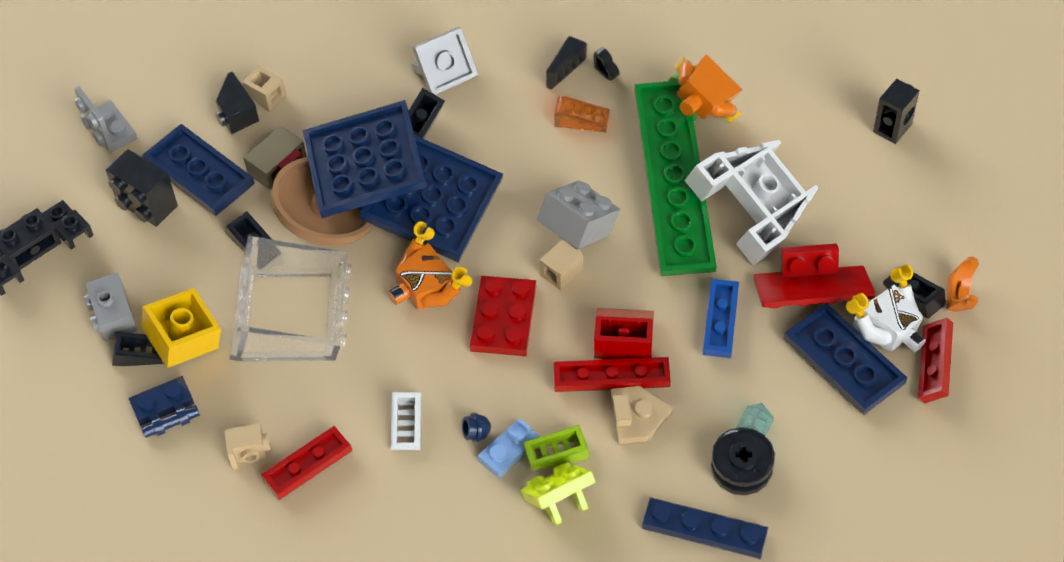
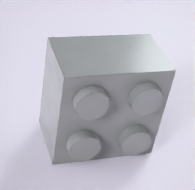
M578 180L546 193L537 221L576 249H580L610 236L620 208L615 206L609 198L601 196L591 189L590 185Z

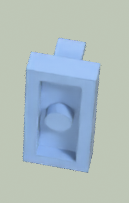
M518 419L478 455V462L500 479L526 455L523 442L540 436L522 419Z

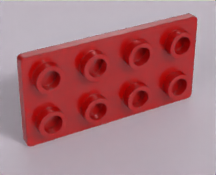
M837 243L781 248V272L754 274V283L761 305L764 308L776 309L781 306H807L816 303L835 304L841 301H851L853 296L860 293L865 294L868 299L875 298V290L863 265L839 267V247Z

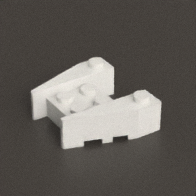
M780 140L762 143L760 146L752 148H737L736 151L728 153L724 151L717 152L697 164L685 179V182L701 202L727 186L757 223L736 243L737 247L753 266L773 253L782 243L818 190V186L815 185L805 191L775 155V150L782 143Z

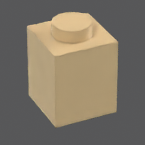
M564 240L558 242L540 259V276L559 290H562L583 271V254L579 249L569 245Z

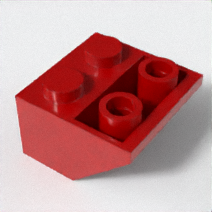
M597 308L594 332V359L652 357L654 311Z

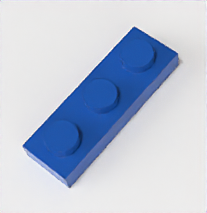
M711 279L703 355L731 358L739 281Z

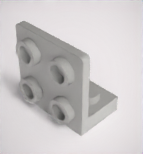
M80 86L74 88L77 95L74 102L79 111L83 113L80 116L81 121L87 130L92 129L94 131L92 134L99 146L104 145L112 153L138 139L134 129L111 100L95 107Z

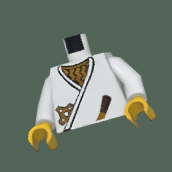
M905 264L892 270L890 277L892 281L899 283V287L893 285L871 301H868L865 294H857L846 305L849 313H856L852 327L860 332L866 341L878 344L887 351H893L904 343L913 352H916L926 341L917 332L923 316L916 305L912 287L907 283V280L913 276V269L910 265Z

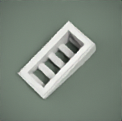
M392 392L391 450H420L421 392ZM415 406V410H398V407ZM398 416H415V420H398ZM398 426H415V431H398ZM397 437H414V442H397Z

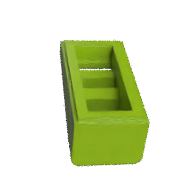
M580 425L523 442L532 470L558 466L564 463L579 462L590 458L589 449ZM574 442L576 447L571 448L569 443ZM563 444L565 451L560 452L558 445ZM552 446L554 454L549 456L546 447ZM540 448L543 458L537 459L534 449Z

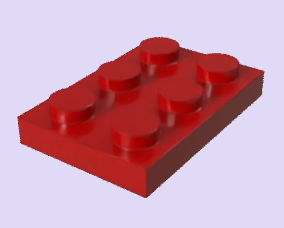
M481 275L470 341V352L527 357L537 288L536 280Z

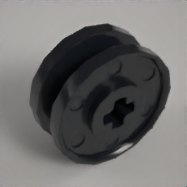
M739 427L726 431L718 437L713 445L711 471L714 480L722 489L732 494L750 495L759 492L767 486L773 474L775 452L772 443L764 434L752 428Z

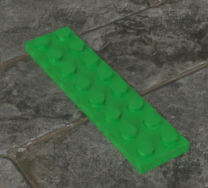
M678 81L634 85L661 277L716 272L717 268L706 199L701 202L685 182V179L694 167L700 163L693 114L687 116L680 110V104L683 101L677 95L681 87Z

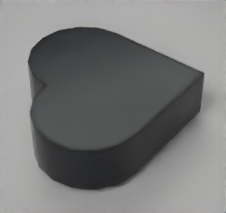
M601 47L594 52V68L606 79L612 81L620 75L617 65L613 62L612 56L605 48Z

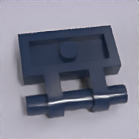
M183 376L128 398L139 425L142 426L151 422V424L141 428L145 438L155 434L160 436L166 433L165 430L179 424L184 426L189 424L191 419L200 416L196 405L185 409V407L195 403ZM176 411L175 414H173V415H171V416H168V417L163 418V419L160 420L161 417L166 416V415L171 414V413H173V412Z

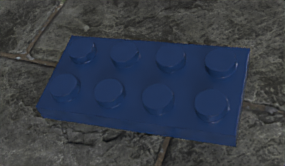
M183 124L177 126L142 154L144 159L167 172L170 181L215 216L255 184L254 178Z
M827 303L784 333V340L863 415L906 384L907 376L869 341H866L854 327Z

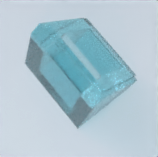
M763 403L747 406L736 428H752L766 436L774 421V417Z

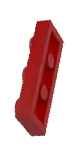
M947 317L923 325L922 336L926 341L921 347L918 399L924 404L949 396L953 322Z
M334 425L261 474L262 480L277 499L281 500L352 452L351 444Z

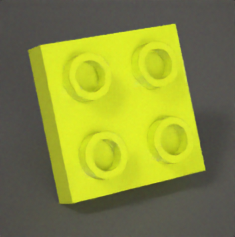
M564 463L554 468V473L545 478L539 476L527 482V487L521 489L520 492L524 501L540 509L545 508L551 522L557 525L562 521L555 503L569 495L572 496L578 509L582 511L588 509L581 489L595 483L591 471L574 464Z

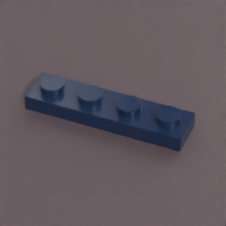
M651 497L642 522V529L758 559H761L768 532V527Z

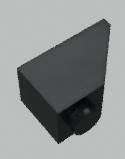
M233 71L229 72L216 99L218 112L215 114L219 124L222 127L226 126L230 133L233 134L259 122L255 103Z

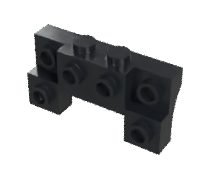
M61 200L43 213L36 208L7 228L0 230L1 296L6 293L3 288L4 284L13 278H16L19 283L23 282L24 278L20 270L60 245L61 240L72 250L75 248L73 239L82 233H85L89 238L94 236L88 222L76 210H72L64 200Z

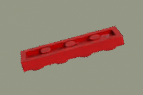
M669 357L553 362L555 392L611 390L640 386L642 388L671 387Z

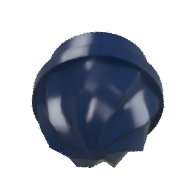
M471 413L470 416L463 417L462 432L466 440L479 442L487 438L491 431V423L488 418L478 413Z

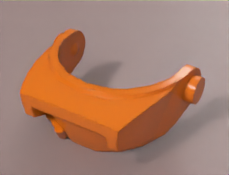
M973 256L968 257L950 274L947 280L946 310L953 312L973 309L978 303L976 296L969 295L972 277L979 265L977 258Z

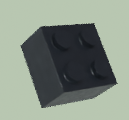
M127 149L106 169L109 179L108 184L113 190L115 203L121 209H128L133 212L140 221L144 223L149 222L157 227L178 206L168 173L131 150Z

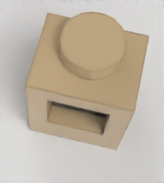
M258 66L252 73H249L242 81L243 87L251 99L265 106V109L269 112L286 96L283 79L261 66Z
M260 423L224 430L227 454L232 469H237L238 463L241 462L252 463L258 459L267 458L266 451L271 450L269 435L268 433H262Z

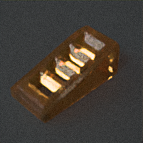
M558 95L554 112V127L606 133L610 109ZM585 115H590L589 119H586ZM596 116H601L600 122L595 121Z

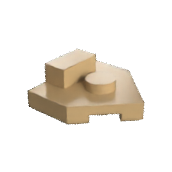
M640 386L611 389V400L619 444L648 441L654 435L655 430L664 420L666 421L673 411L672 406Z

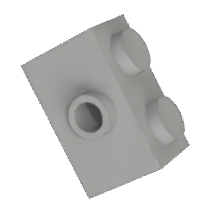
M118 272L85 283L89 293L84 295L89 311L94 310L95 316L90 317L96 333L101 331L105 342L115 339L116 332L133 333L138 331Z

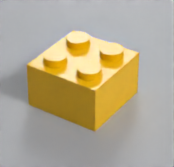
M195 288L143 306L141 328L167 368L219 348L221 327Z

